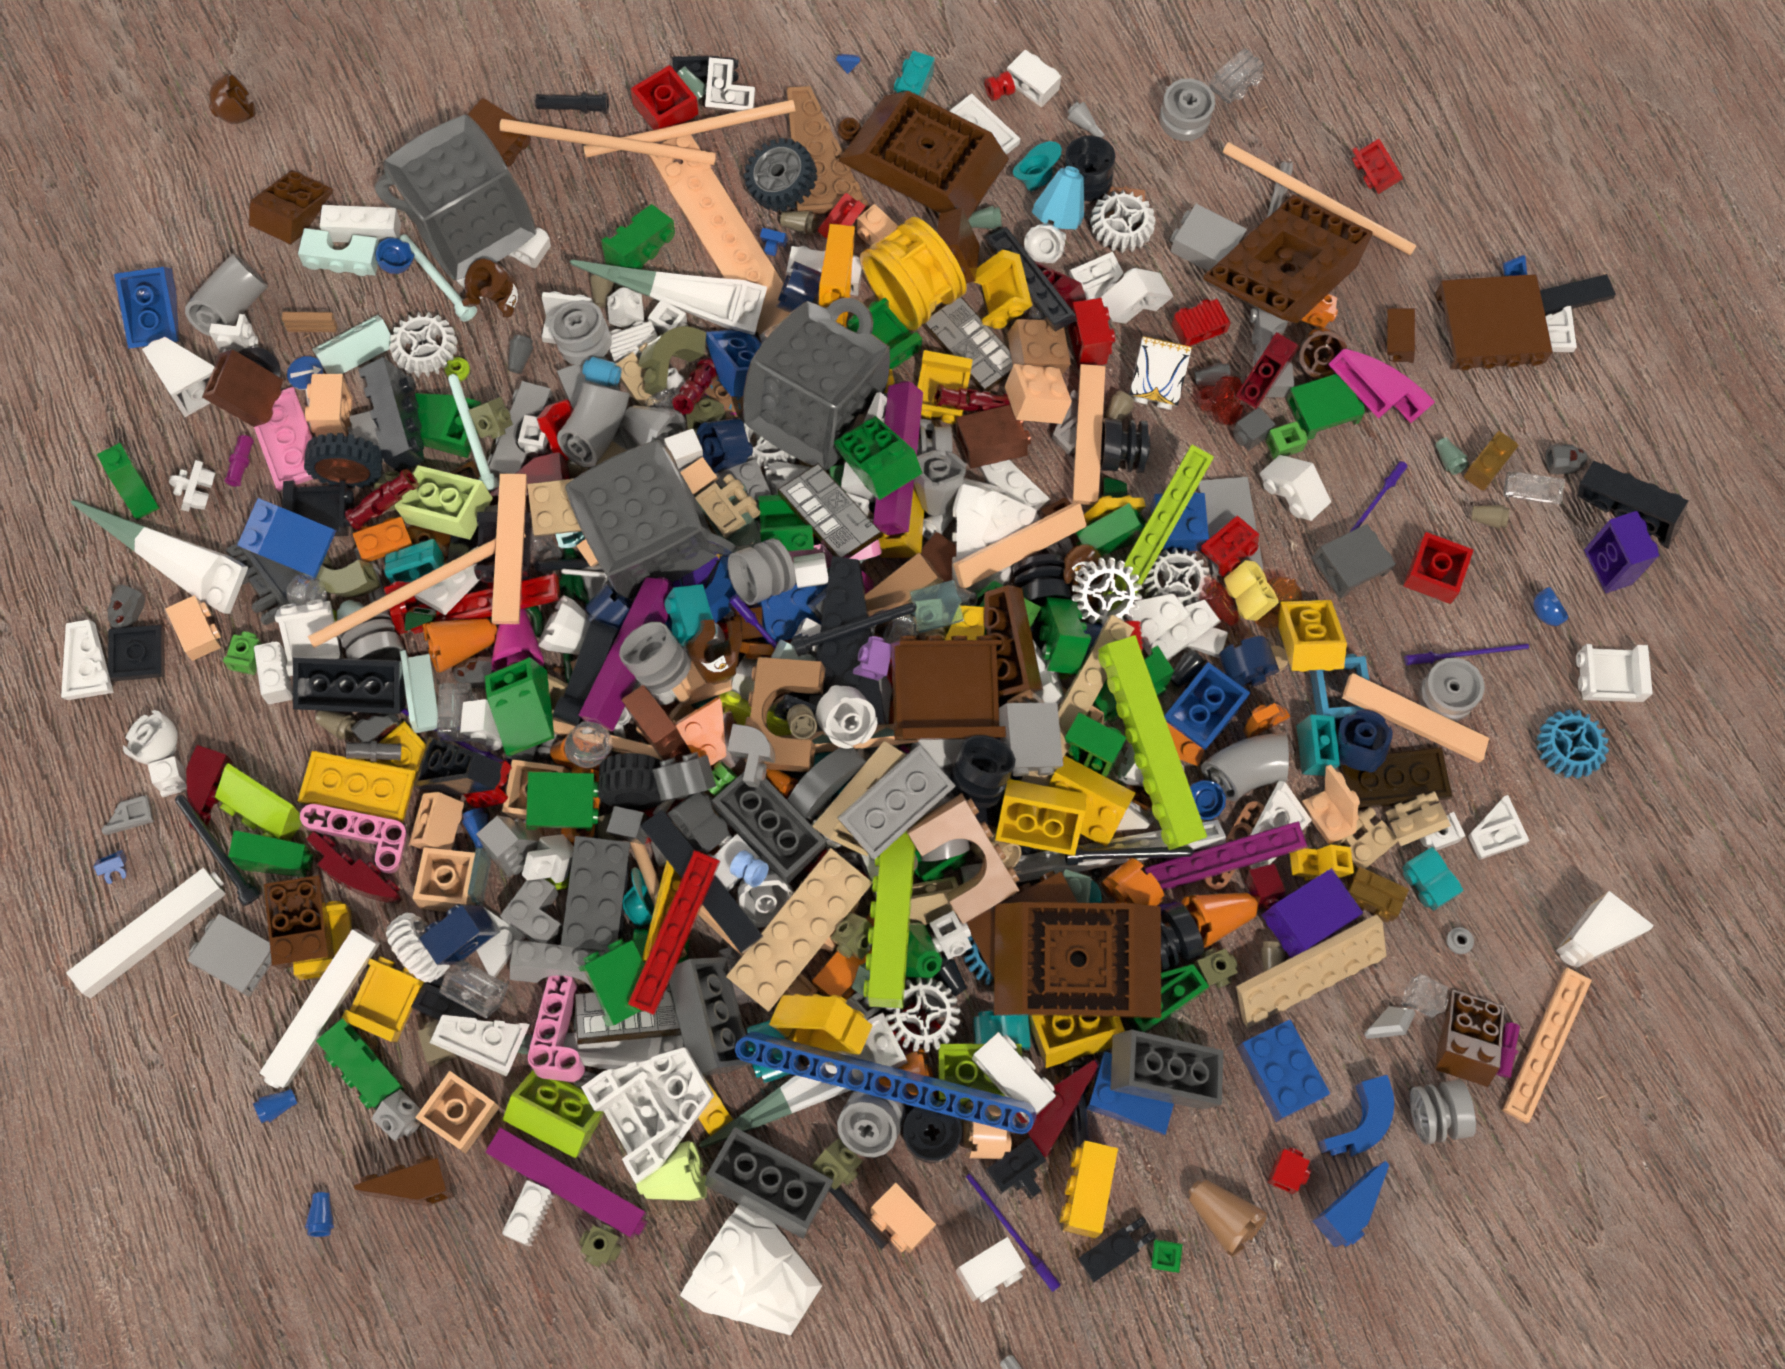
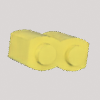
M1245 560L1224 578L1227 593L1232 598H1235L1238 606L1237 611L1246 620H1259L1279 603L1274 590L1267 583L1264 572L1254 561Z

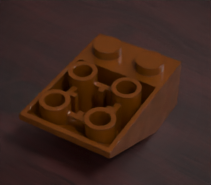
M291 170L250 200L249 226L291 245L303 236L304 228L308 229L322 209V205L326 203L333 193V188L304 176L300 172Z
M320 876L264 884L272 966L284 969L293 967L294 964L333 959L332 932Z
M1452 989L1437 1047L1435 1070L1488 1087L1500 1068L1505 1006Z
M433 1155L417 1159L416 1165L407 1168L405 1165L388 1169L389 1174L380 1177L377 1174L365 1176L360 1179L361 1183L353 1185L354 1190L365 1196L430 1206L455 1197L447 1164L439 1158H433Z

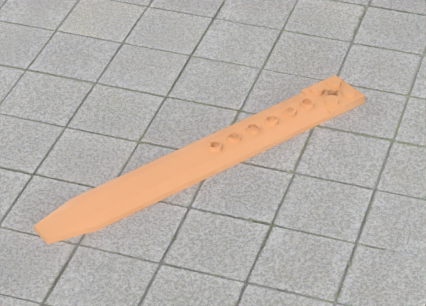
M692 135L673 138L660 143L700 150ZM647 154L724 279L745 280L767 287L756 327L758 335L764 342L776 326L790 314L776 307L780 302L778 298L784 284L714 174L710 164L686 160L679 164L678 162H673L675 160L673 158Z

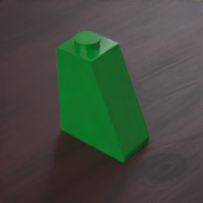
M121 443L96 454L106 474L136 520L160 509L140 470Z
M1128 503L1076 532L1079 537L1077 545L1090 544L1102 556L1136 543L1146 525V521L1143 515Z
M234 830L228 857L242 871L306 877L307 870H310L312 867L313 854L304 844Z

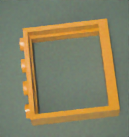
M830 224L819 287V305L828 308L831 303L838 299L850 298L854 226ZM843 312L836 320L844 327L847 324L848 312Z

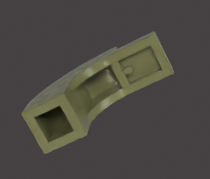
M682 326L673 328L650 341L644 348L638 365L647 369L644 375V392L654 395L666 389L669 361L672 356L688 362L705 354L707 332L693 327Z
M326 554L316 578L304 574L313 586L342 597L364 596L381 587L372 564L357 560L343 569L336 570L332 566L328 554Z

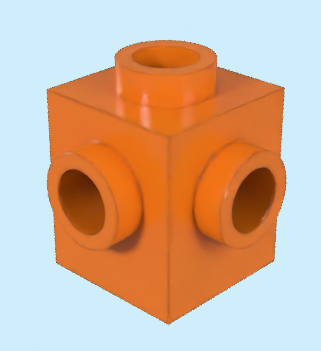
M1328 294L1301 320L1315 327L1324 328L1329 322H1333L1337 316V297Z

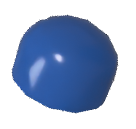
M387 238L379 243L375 251V258L379 267L387 273L401 274L411 266L414 253H412L409 243L402 242L397 238Z
M1547 587L1536 595L1533 606L1538 619L1551 626H1558L1568 619L1567 612L1551 587Z
M1200 780L1190 786L1201 819L1211 820L1221 814L1226 807V794L1219 784L1210 780Z

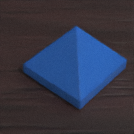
M838 54L836 60L844 71L849 74L860 62L861 56Z
M1522 255L1503 263L1504 276L1527 275L1526 256Z

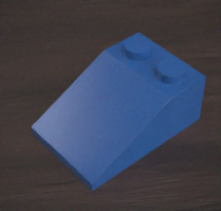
M158 267L114 274L128 349L148 346L152 341L163 337L173 342H179L177 294L172 268Z
M737 330L707 332L706 343L720 383L730 396L742 397L751 360L762 344L754 335Z
M257 498L237 546L316 578L336 530Z
M1208 662L1164 717L1168 724L1206 750L1241 709L1250 692Z
M1104 1052L1100 1058L1087 1103V1110L1166 1135L1174 1104L1111 1091L1112 1054Z
M1386 1160L1367 1171L1312 1221L1334 1247L1353 1245L1364 1236L1365 1233L1362 1229L1370 1221L1389 1168Z

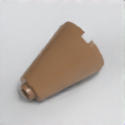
M1207 1179L1203 1182L1200 1180L1196 1181L1188 1192L1191 1195L1189 1202L1226 1253L1231 1257H1235L1245 1248L1242 1244H1245L1248 1240L1251 1241L1267 1219L1266 1216L1268 1214L1264 1210Z

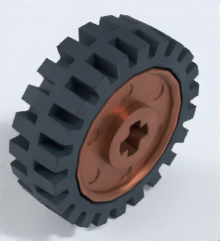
M327 433V436L321 434L318 435V438L313 437L307 442L304 470H306L308 475H311V478L319 479V482L323 484L328 482L330 486L335 484L340 486V480H346L349 488L355 489V486L364 488L365 485L371 486L381 477L383 456L377 445H373V442L369 440L364 442L362 437L356 439L351 434H348V437H346L343 433H337V436L333 433Z

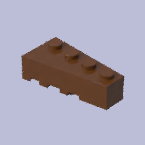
M1006 585L985 592L984 627H986V635L993 636V640H1002V644L996 646L998 703L1007 701L1027 690H1032L1034 693L1042 691L1043 686L1022 588Z

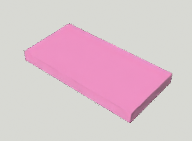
M294 387L282 390L280 397L273 405V415L270 421L254 427L278 491L283 490V481H294L298 485L313 479L304 470L307 442L313 437Z

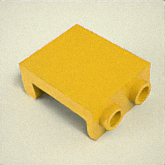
M1002 249L977 268L976 281L974 283L982 285L989 315L982 319L983 325L993 327L994 329L1003 328L1015 317L1021 316L1025 310L1032 306L1020 254Z
M924 350L918 388L923 391L921 419L930 420L934 417L941 419L942 422L947 424H956V417L963 416L964 410H957L954 406L942 405L941 407H936L933 400L934 392L938 384L952 389H957V387L968 388L973 359Z
M341 901L326 903L332 932L334 957L352 931L351 910L346 904H342ZM333 959L294 964V976L299 980L321 978Z
M379 956L378 960L369 959L367 964H370L367 974L350 1010H345L342 1018L347 1023L390 1042H398L412 1011L411 1006L424 982L421 979H417L413 973H409L406 967H404L403 971L393 967L395 962Z

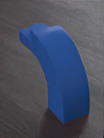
M725 556L721 557L712 583L705 589L715 623L731 611L728 605L729 599L737 594L729 577V557ZM669 614L665 625L672 632L673 623Z
M1388 1075L1362 1081L1355 1086L1362 1105L1360 1123L1352 1132L1320 1141L1318 1145L1321 1154L1330 1152L1331 1156L1347 1152L1346 1147H1348L1350 1156L1353 1157L1370 1149L1382 1139L1391 1124L1394 1113V1095Z

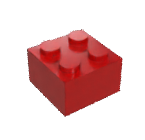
M670 65L631 88L633 106L653 130L683 124L699 114L697 97Z
M1102 298L1073 302L1071 310L1075 313L1077 321L1069 324L1067 327L1078 369H1080L1081 364L1095 366L1107 364L1109 355L1112 354V343H1115L1114 329L1109 328L1108 324L1110 319L1108 307H1104Z
M1425 532L1417 544L1403 587L1452 604L1460 592L1474 549Z

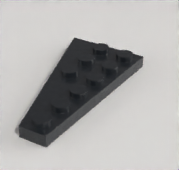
M832 556L820 633L869 617L864 594L865 588L861 563L858 559ZM870 627L818 645L816 661H821L826 669L823 694H810L809 703L818 706L821 698L832 686H850L858 689L873 705L877 723L887 725L879 680L853 674L854 668L859 666L861 662L858 661L859 650L862 645L868 642L869 637L872 636Z

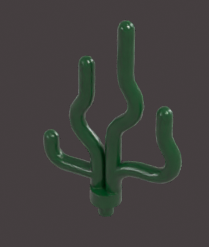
M574 548L564 549L565 556L560 560L580 559V557L575 555ZM561 572L559 590H563L564 596L574 601L575 591L576 596L587 604L589 598L584 589L581 575L562 574ZM536 606L525 608L532 617L535 636L540 638L544 630L542 614ZM562 653L565 680L569 683L573 672L570 662L574 661L573 654Z

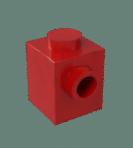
M1289 1147L1288 1150H1281L1277 1155L1267 1183L1290 1194L1298 1192L1300 1185H1305L1310 1176L1311 1170L1307 1168L1310 1160L1304 1158V1153L1297 1149Z

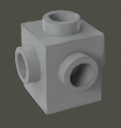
M400 1089L381 1102L371 1119L396 1141L404 1135L409 1137L418 1129L419 1123L415 1117L421 1109Z

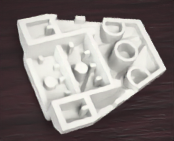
M961 484L953 506V517H957V533L952 534V541H957V556L952 557V584L959 586L953 566L954 563L1039 521L1040 517L1036 514L1037 510L998 492L985 491L978 487ZM1016 563L965 589L978 594L994 580L1004 586L1008 585L1013 577L1012 568Z
M685 1047L653 1056L645 1061L627 1064L628 1066L615 1070L603 1071L582 1086L594 1111H604L628 1155L622 1158L635 1183L641 1182L661 1168L714 1097L708 1083Z
M739 1204L733 1214L726 1220L694 1269L693 1275L680 1296L705 1313L723 1316L731 1320L749 1323L791 1336L822 1285L773 1222Z

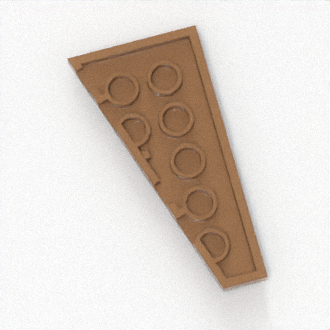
M811 86L787 87V99L794 101L796 110L789 113L791 139L795 143L796 141L801 143L810 153L817 167L816 174L818 176L817 181H814L816 185L814 190L809 189L811 195L808 198L803 196L804 202L801 205L798 201L796 202L797 211H812V214H828L845 193L866 206L863 211L868 210L869 204L864 199L861 188L853 177L851 168L839 162L843 151L837 139L834 138L828 121L826 122L821 112V107Z

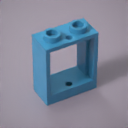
M1356 654L1345 655L1344 669H1334H1356L1358 676L1370 681L1366 656L1357 657ZM1309 670L1316 715L1334 716L1335 725H1340L1346 715L1349 714L1350 716L1356 714L1358 710H1366L1359 706L1329 708L1323 671L1326 670Z

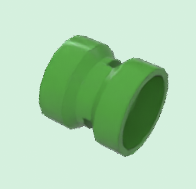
M718 761L712 771L716 787L708 790L714 796H717L737 778V775L725 763Z

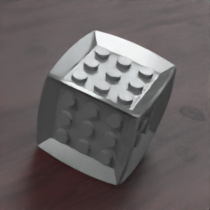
M462 115L430 129L402 146L383 162L385 174L378 178L375 185L377 195L389 206L405 211L410 220L415 223L434 258L455 281L465 278L469 267L475 261L485 258L498 262L524 245L537 233L531 211L518 184L492 141L469 115ZM395 185L405 200L395 198L389 192V187Z
M853 298L838 299L831 303L828 308L805 301L784 318L766 338L751 360L743 396L745 424L774 446L814 466L819 463L825 470L833 466L842 457L834 446V441L863 424L876 393L881 392L884 395L888 381L890 349L889 346L872 334L873 317L868 307L863 302ZM843 312L854 313L859 319L857 332L851 331L836 321L838 316Z
M659 440L642 444L611 457L582 473L565 486L571 507L588 545L613 589L623 597L635 598L646 577L656 579L664 577L674 582L717 557L718 554L730 556L736 549V546L730 541L711 533L698 502L678 470L673 454Z

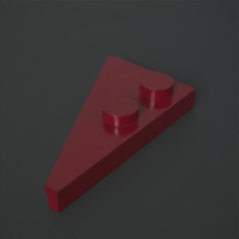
M1093 1060L1055 1085V1090L1053 1091L1056 1095L1055 1098L1036 1115V1120L1027 1133L1045 1158L1050 1155L1058 1136L1063 1132L1066 1122L1072 1116L1082 1098L1083 1092L1093 1079L1099 1066L1097 1060ZM1020 1112L1016 1113L1021 1123H1028Z

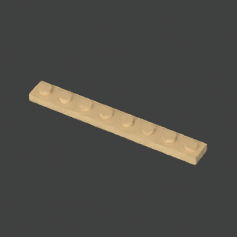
M1114 615L1108 617L1058 708L1062 759L1070 746L1065 741L1066 734L1079 712L1085 716L1087 715L1107 679L1106 671L1099 663L1098 649L1107 643L1130 637L1134 630V627ZM1029 771V775L1021 776L1018 781L1048 786L1053 774L1042 776L1038 775V771Z

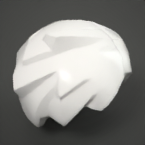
M1049 223L1032 227L1026 234L1024 249L1036 262L1054 263L1064 252L1066 234Z

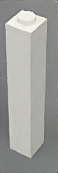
M202 868L67 971V975L80 992L91 999L225 896L226 893L221 888L224 882L215 871L210 874Z
M352 929L261 1069L260 1074L265 1076L264 1081L274 1088H279V1086L284 1088L291 1083L315 1046L316 1040L322 1035L366 967L369 959L379 947L380 942L359 929Z

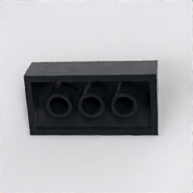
M293 657V709L400 714L406 708V690L401 661Z

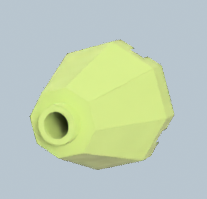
M690 1141L679 1143L661 1168L641 1182L636 1183L639 1194H644L646 1199L698 1201L707 1198L706 1175L701 1177L700 1168L704 1167L703 1161L695 1143Z

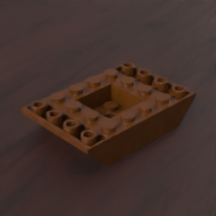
M910 91L884 96L839 158V162L939 213L963 208L968 220L1009 160L992 132ZM930 144L933 148L927 149L922 145Z
M1293 194L1203 276V280L1282 320L1298 323L1357 268L1373 235V231Z
M1016 902L996 904L994 1015L1161 1018V907L1132 903ZM1081 951L1085 954V965L1082 967L1072 965L1070 956L1073 952Z

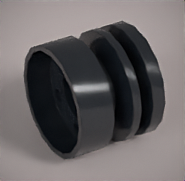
M1081 136L1073 140L1067 147L1064 166L1077 168L1084 177V201L1099 200L1112 187L1116 154L1113 146L1107 140L1098 136Z
M1104 418L1102 422L1100 471H1118L1120 461H1124L1126 472H1131L1133 462L1135 461L1136 473H1144L1150 452V435L1148 433L1147 421H1139L1136 432L1135 420H1130L1127 430L1123 431L1121 419Z
M1055 554L1031 556L1020 560L1013 566L1012 573L1015 578V586L1022 588L1025 599L1038 606L1044 605L1046 597L1072 600L1070 585L1066 584L1064 580L1065 564L1062 556Z
M975 735L967 738L960 747L956 762L949 775V779L955 785L951 790L952 794L955 797L963 794L966 801L971 798L977 808H989L996 805L1001 800L1003 791L1006 789L1007 782L1015 768L1016 759L1013 751L1000 740L986 735Z
M1178 902L1161 910L1162 973L1169 970V965L1171 967L1179 965L1178 954L1183 960L1188 961L1203 954L1204 945L1194 919L1183 904Z
M919 1107L913 1108L907 1115L903 1125V1140L907 1150L916 1159L925 1163H938L948 1159L956 1151L962 1137V1125L959 1118ZM928 1126H933L934 1130L940 1131V1134L936 1135V1140L931 1141L929 1136L925 1137L924 1132L928 1131Z

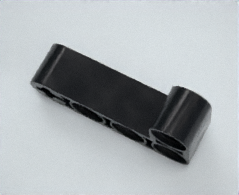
M596 619L592 620L566 692L559 698L554 709V719L577 728L580 727L581 722L585 721L578 715L614 644L619 628Z

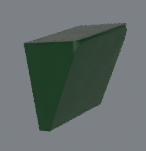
M1103 478L1102 497L1112 496V498H1121L1127 496V483L1111 478Z
M411 607L406 613L405 631L432 621L436 617L437 611Z

